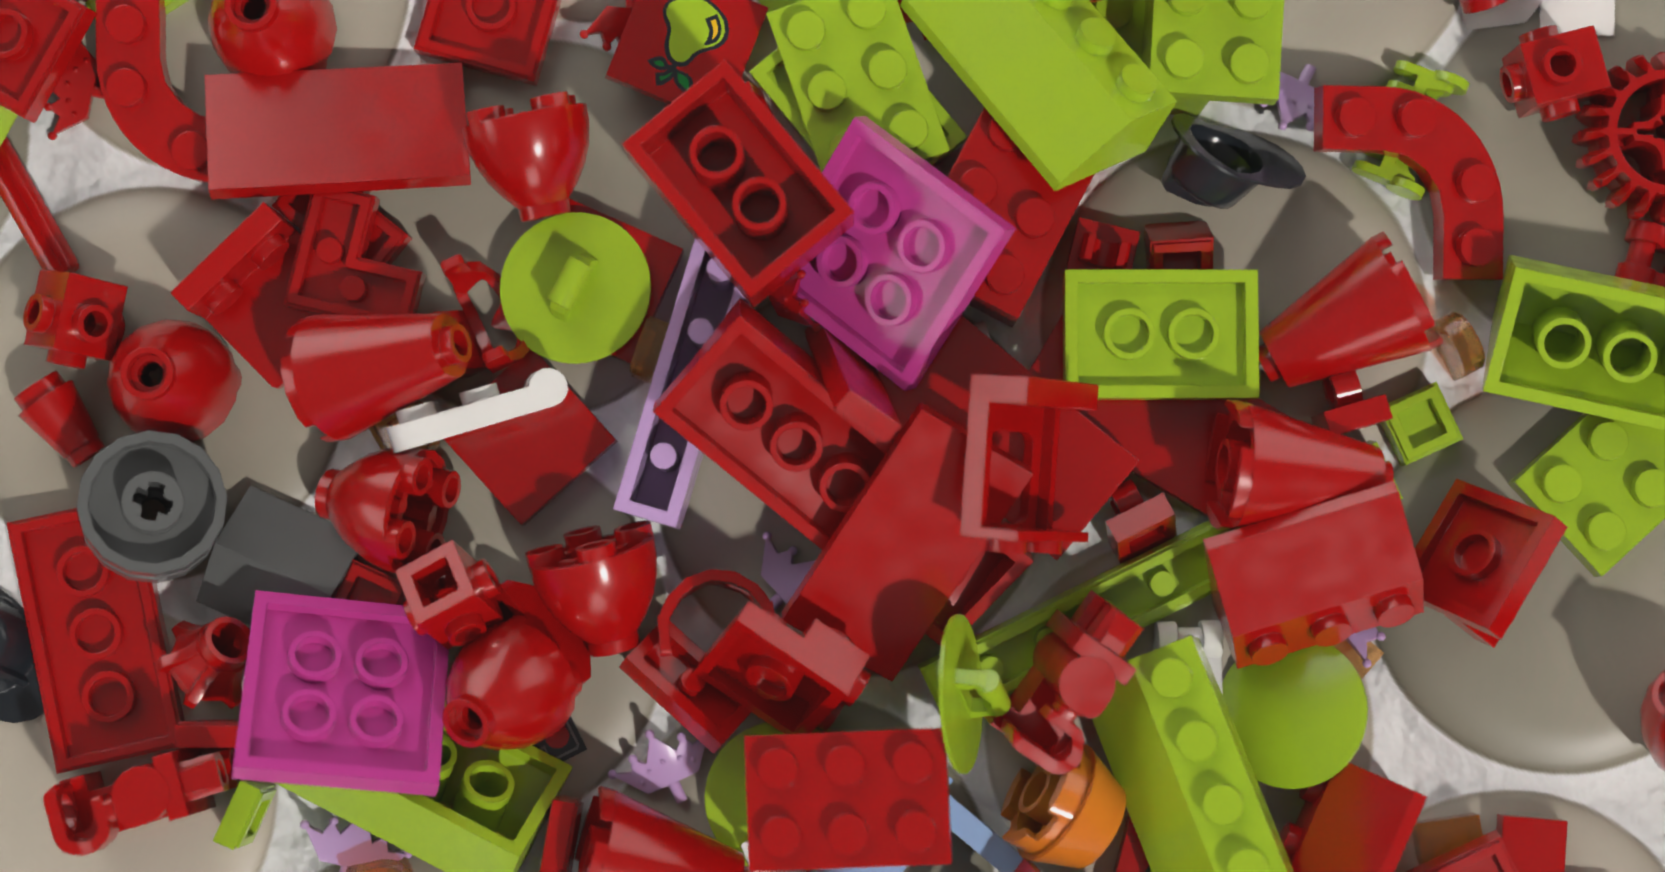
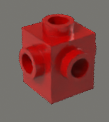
M1557 25L1531 30L1520 35V44L1502 58L1504 66L1500 68L1499 74L1501 89L1507 102L1515 104L1518 119L1540 113L1542 122H1551L1574 115L1581 111L1579 103L1589 101L1597 94L1611 87L1594 25L1560 34Z
M40 270L35 294L29 298L24 310L23 322L27 330L24 345L48 350L45 362L85 370L87 358L110 361L125 331V320L122 313L128 286L72 272Z
M453 539L395 570L406 597V601L403 602V608L410 624L420 636L429 634L446 649L454 646L468 645L478 637L483 636L488 626L504 620L495 596L502 593V586L495 571L486 559L483 558L477 562Z

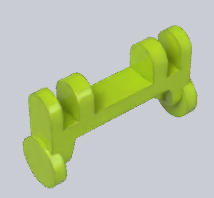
M1397 60L1393 69L1394 73L1414 81L1415 84L1411 86L1397 80H1389L1386 87L1416 91L1437 100L1440 97H1448L1452 94L1465 95L1470 84L1466 79L1452 72L1444 70L1432 71L1408 61ZM1364 153L1367 156L1382 161L1381 165L1377 166L1363 160L1354 161L1351 170L1357 175L1385 185L1389 191L1398 196L1416 201L1422 199L1425 192L1424 187L1415 182V178L1409 172L1408 166L1399 159L1377 153Z

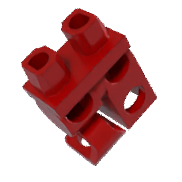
M1090 590L1071 618L1056 609L1046 624L1053 632L1046 634L1038 641L1033 651L1032 667L1009 697L1010 709L1002 716H985L989 724L1002 732L1008 742L1018 752L1053 774L1068 773L1081 762L1084 735L1082 730L1074 723L1077 716H1085L1087 718L1098 717L1111 701L1115 692L1116 680L1126 686L1137 670L1124 656L1141 634L1143 628L1092 590Z
M184 748L152 757V763L134 766L122 772L114 784L104 786L101 771L59 781V784L52 786L43 796V803L54 842L64 853L84 856L105 849L120 831L167 817L169 821H173L216 807L213 794L236 788L241 780L232 779L235 756L234 748L202 756L200 748Z

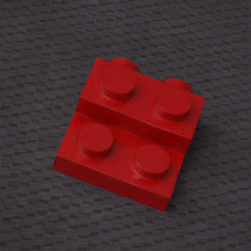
M750 601L746 603L707 650L693 672L783 734L811 733L816 727L827 731L840 714L844 705L851 707L871 678V674L863 669L870 655L855 646L852 640L842 631L827 627L815 619L799 635L790 629L780 616L771 611L761 609Z

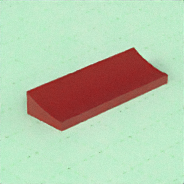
M739 298L698 353L653 405L654 414L822 550L900 433L898 430L888 443L884 441L881 443L834 410L815 360L741 298ZM1005 519L1001 521V523H1009ZM985 545L925 634L941 646L946 625L955 614L964 615L972 626L1034 562L1032 553L986 551Z

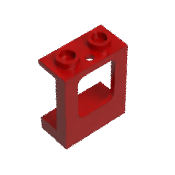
M971 374L960 536L987 538L986 551L1026 554V552L1062 554V542H1088L1089 532L1052 529L1060 409L1097 411L1099 385L1026 376ZM997 430L1019 432L1023 435L1025 442L1024 463L1031 466L1033 476L1021 492L1019 518L1012 524L989 523L987 521L992 435Z

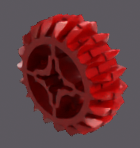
M1659 52L1651 58L1650 63L1644 55H1637L1626 62L1625 69L1616 65L1607 71L1611 87L1591 98L1589 101L1592 105H1584L1580 108L1581 111L1576 113L1575 118L1588 128L1573 134L1571 142L1581 147H1588L1589 153L1578 158L1575 167L1579 169L1593 167L1597 176L1590 179L1587 183V190L1596 191L1604 186L1610 190L1606 197L1605 208L1614 209L1627 201V219L1638 220L1644 217L1648 211L1652 222L1663 224L1665 223V141L1661 138H1665V52ZM1646 92V105L1640 108L1639 122H1633L1625 128L1618 127L1621 110L1632 94ZM1656 129L1657 137H1660V138H1654L1653 135H1645V134H1647V133L1651 132L1652 130ZM1623 154H1627L1636 160L1641 175L1629 165Z

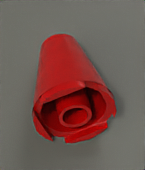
M1384 231L1370 237L1259 331L1264 341V344L1259 346V361L1270 382L1283 377L1288 388L1341 373L1356 371L1432 351V349L1444 343L1442 337L1431 329L1436 326L1435 321L1403 261L1396 262L1391 251L1385 255L1381 252L1393 246Z
M444 313L315 314L299 319L288 329L285 339L294 338L291 355L281 357V375L286 397L297 419L305 428L316 425L318 429L326 434L320 437V439L326 442L348 440L396 414V411L405 409L461 377L466 372L468 361L472 355V343L467 330L461 324H458L453 317Z
M1227 400L1224 405L1230 414L1217 413L1208 443L1205 481L1216 482L1217 501L1206 500V510L1213 527L1217 530L1232 531L1392 482L1394 480L1393 466L1390 461H1385L1382 450L1377 446L1245 401Z
M604 786L598 788L599 796L594 795L590 802L574 860L579 861L578 872H749V867H745L743 852L615 789Z

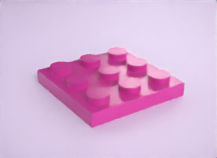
M867 116L854 117L822 172L855 212L854 225L800 269L806 272V276L800 281L797 296L801 299L806 298L809 300V305L804 309L806 314L901 389L907 391L917 387L1016 228Z
M255 590L232 779L436 796L440 783L444 727L443 711L446 698L449 649H446L429 634L420 636L410 624L403 605Z

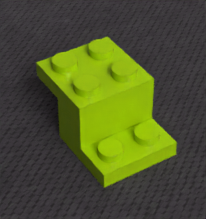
M1104 0L1092 3L1177 100L1169 115L1187 114L1198 117L1209 101L1274 105L1279 100L1284 0Z

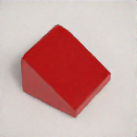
M1199 220L1145 224L1146 269H1213L1214 237L1207 222Z

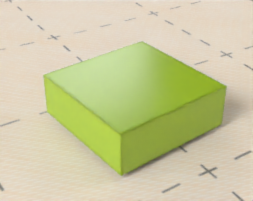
M1437 381L1389 402L1393 419L1381 423L1400 466L1408 465L1463 440Z
M240 780L213 841L231 850L253 843L277 791L275 789L276 785L264 781Z

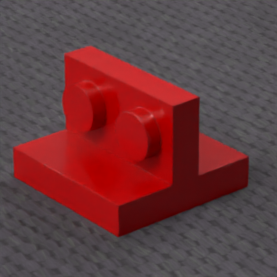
M1456 478L1415 547L1423 576L1424 606L1442 613L1475 640L1495 648L1499 639L1502 640L1507 629L1514 621L1517 612L1540 573L1547 565L1550 556L1568 527L1554 515Z

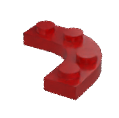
M95 0L97 13V74L103 98L113 120L134 147L156 164L182 177L208 183L206 116H201L187 107L171 85L166 62V7L164 0Z
M1322 85L1314 88V152H1354L1386 155L1399 159L1413 169L1420 177L1429 192L1433 212V280H1503L1504 212L1501 186L1492 159L1473 129L1446 105L1416 91L1386 86Z

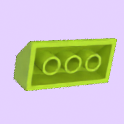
M902 0L900 4L903 11L1054 191L1146 152L1177 103V100L1158 80L1155 74L1144 64L1089 0Z
M1509 254L1492 318L1482 390L1493 394L1665 430V287Z
M1190 635L1127 660L1137 669L1126 686L1116 680L1115 692L1111 701L1098 717L1092 718L1114 777L1125 790L1126 807L1151 871L1294 872L1200 639Z
M443 727L440 783L436 796L273 783L444 872H518L550 814L552 800L559 796L573 766L533 745L524 749L492 750L482 746L467 748L456 743L448 735L445 727Z

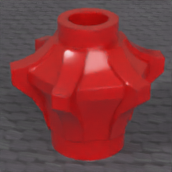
M219 617L205 625H195L185 620L176 624L171 629L176 639L170 654L163 655L157 660L158 672L172 675L179 688L185 693L183 704L191 709H194L199 701H222L230 709L238 706L242 700V681L245 676L250 629L243 622L233 617Z

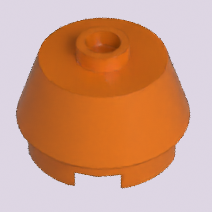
M1084 744L1080 764L1068 773L1053 774L1039 765L1033 773L1021 768L1006 794L1001 809V816L1011 821L1010 829L1002 838L1017 847L1020 857H1025L1028 861L1077 869L1087 867L1107 849L1120 827L1126 808L1125 790L1094 750Z

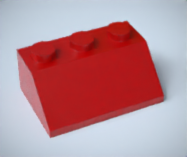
M1394 481L1203 539L1213 606L1218 620L1222 624L1223 633L1237 669L1252 664L1259 666L1274 664L1286 657L1288 653L1315 645L1322 647L1333 646L1343 642L1351 634L1377 626L1386 628L1399 626L1409 621L1414 615L1424 612L1423 576L1400 494Z
M1348 763L1344 769L1331 779L1312 787L1300 789L1299 798L1305 800V803L1295 824L1287 822L1279 836L1294 872H1395L1427 796Z

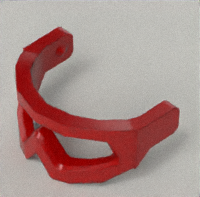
M461 254L440 263L442 271L450 280L458 302L475 334L482 351L481 357L485 366L494 374L524 359L530 349L524 340L520 341L517 337L516 346L511 350L507 351L503 346L493 347L487 330L468 294V291L483 279L500 298L501 275L481 261H466ZM500 304L493 316L491 326L499 330L512 331Z
M708 569L686 577L668 595L661 608L660 615L657 616L660 656L672 655L673 641L670 639L668 628L671 616L683 599L699 589L712 585L741 593L759 608L775 613L773 601H770L767 594L758 584L736 571Z

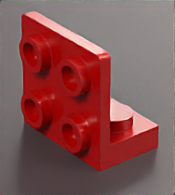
M263 202L170 293L187 311L206 319L273 388L281 389L284 387L281 375V357L291 355L294 338L285 339L287 331L299 319L315 314L288 308L283 305L301 234L282 214Z

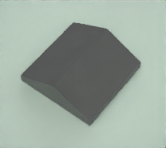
M250 486L214 543L196 602L251 626L255 590L335 598L352 560L358 559L359 554L343 541L331 521L323 519L259 488Z

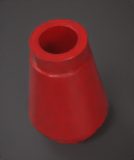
M57 370L36 381L14 398V401L22 410L18 417L59 455L67 459L73 469L106 447L99 438L100 435L73 380L66 382Z

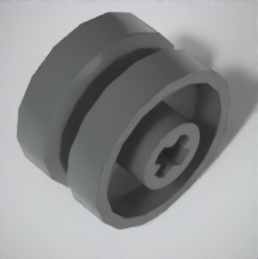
M148 430L120 437L95 455L80 481L77 511L86 545L105 568L127 580L160 583L185 576L208 558L215 541L223 529L227 494L219 468L201 447L178 434ZM154 499L160 501L165 507V514L158 512L155 521L142 518L141 505L147 500Z

